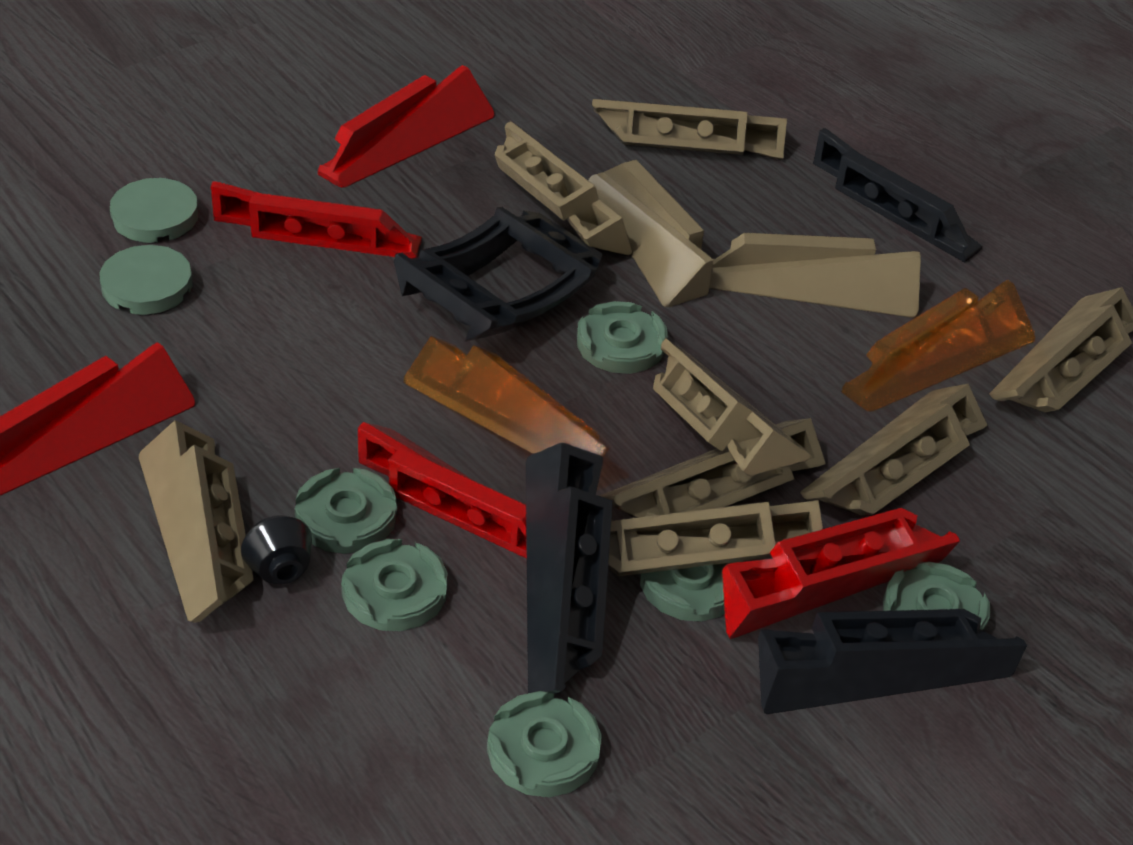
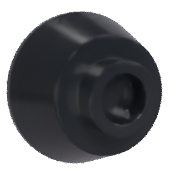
M285 515L271 516L259 521L249 530L241 545V556L246 564L264 581L272 584H288L297 580L309 566L312 533L308 525L300 519Z

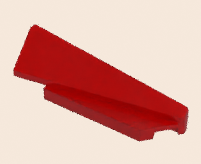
M464 65L458 67L437 86L436 80L423 75L341 125L334 138L341 145L332 160L319 166L318 175L338 187L345 188L494 118L493 108L470 69Z
M213 181L211 184L214 221L251 226L252 238L395 257L397 253H404L411 259L417 258L422 243L421 236L407 233L386 212L380 209L263 194Z
M156 342L121 369H119L117 363L105 355L1 415L0 496L195 406V399L164 346Z
M363 422L358 427L359 463L388 476L389 485L394 489L396 498L527 559L526 504L477 483L393 429Z
M898 508L778 541L770 551L773 559L730 563L722 569L726 633L729 639H733L888 582L895 572L903 569L904 572L914 569L922 562L939 563L960 542L957 534L951 531L944 536H939L916 525L918 515L903 508Z

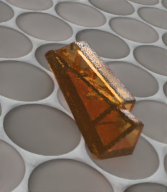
M1006 280L979 301L977 295L964 288L876 341L866 354L872 361V366L869 370L846 382L841 392L866 411L872 412L1035 341V333L1015 285Z
M431 336L404 376V383L533 454L560 442L604 456L608 451V447L598 440L600 436L594 429L497 354L473 345L466 355L454 344Z

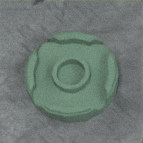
M146 178L129 183L114 194L110 200V215L117 232L130 240L154 243L158 242L157 237L169 235V240L176 239L191 230L198 220L197 196L190 187L179 181L166 178Z
M142 245L119 251L105 261L99 272L102 296L110 306L120 310L119 305L130 308V313L138 315L157 314L176 307L184 300L183 295L187 291L190 293L193 287L190 262L182 253L165 246Z
M619 301L603 303L591 308L589 315L584 318L582 316L579 320L577 348L582 357L597 368L612 373L632 374L641 372L659 363L665 354L661 350V344L667 338V327L660 316L653 311L651 316L642 312V306L635 303Z
M340 468L329 469L311 477L298 490L294 509L295 518L302 520L308 525L312 533V545L327 552L343 554L354 553L370 543L385 540L394 530L397 518L394 489L383 477L360 468H353V473H340Z
M386 539L370 543L351 556L347 562V569L342 575V598L348 612L362 624L382 631H405L422 626L439 613L446 602L448 573L441 558L427 546L415 542V547L402 545V539Z
M730 563L640 574V586L647 600L664 614L679 620L699 622L718 618L725 614L722 569Z
M922 562L914 569L905 572L903 569L895 572L885 590L883 611L965 609L982 618L980 629L985 631L990 619V602L985 592L982 597L980 591L975 588L977 582L967 573L946 564Z
M538 691L519 695L500 707L494 716V722L489 728L487 753L493 771L506 785L526 795L553 797L571 793L590 779L599 763L602 735L595 717L582 703L568 697L567 702L563 699L554 698L552 693Z

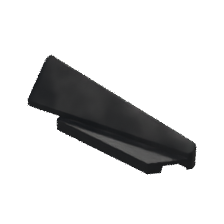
M823 128L819 131L813 164L837 177L836 190L964 263L982 249L983 246L967 234L954 205L860 154L828 129Z
M564 442L528 456L526 460L528 693L543 691L554 694L562 692L566 688L565 683L580 669L591 666L602 656L613 500L596 495L603 465V456Z
M965 609L817 612L811 628L813 633L770 629L760 630L758 648L761 706L765 714H774L1008 678L1014 674L1027 644L1017 636L1015 638L998 639L980 629L982 618Z

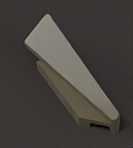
M593 99L592 101L593 111L601 117L623 145L743 155L744 151L783 160L786 118L747 115L748 112L601 99Z
M512 121L508 122L505 125L507 136L504 145L497 146L494 154L498 167L563 221L567 219L586 245L615 253L631 255L632 250L623 218L599 200L595 186Z
M637 160L622 163L605 172L591 176L588 181L595 186L599 200L623 218L632 250L631 256L662 306L672 307L708 295L713 259L701 250L704 230Z
M743 233L731 241L730 250L713 259L709 288L915 318L919 310L921 256L920 252L916 251L875 254L874 239Z
M1123 287L1081 298L989 393L994 400H1011L1042 412L1056 411L1062 408L1132 344L1128 334L1133 331V307Z
M667 338L664 339L661 344V350L668 355L665 374L661 372L655 375L653 390L708 443L722 452L727 446L743 472L752 476L802 462L812 457L807 450L696 358Z
M969 384L936 389L927 393L800 492L802 497L811 501L820 500L858 515L876 513L970 446L966 436L987 426Z
M811 418L790 420L778 423L776 426L812 455L808 460L749 476L739 468L726 446L723 452L718 448L600 496L613 500V507L634 518L721 508L794 480L792 471L818 467L826 463Z
M174 420L142 449L139 454V461L187 619L195 623L202 621L254 580L252 569L241 556V545L246 534L234 465L215 455V442L213 438Z
M819 501L769 506V502L611 521L608 569L617 576L772 558L770 551L778 541L823 529Z

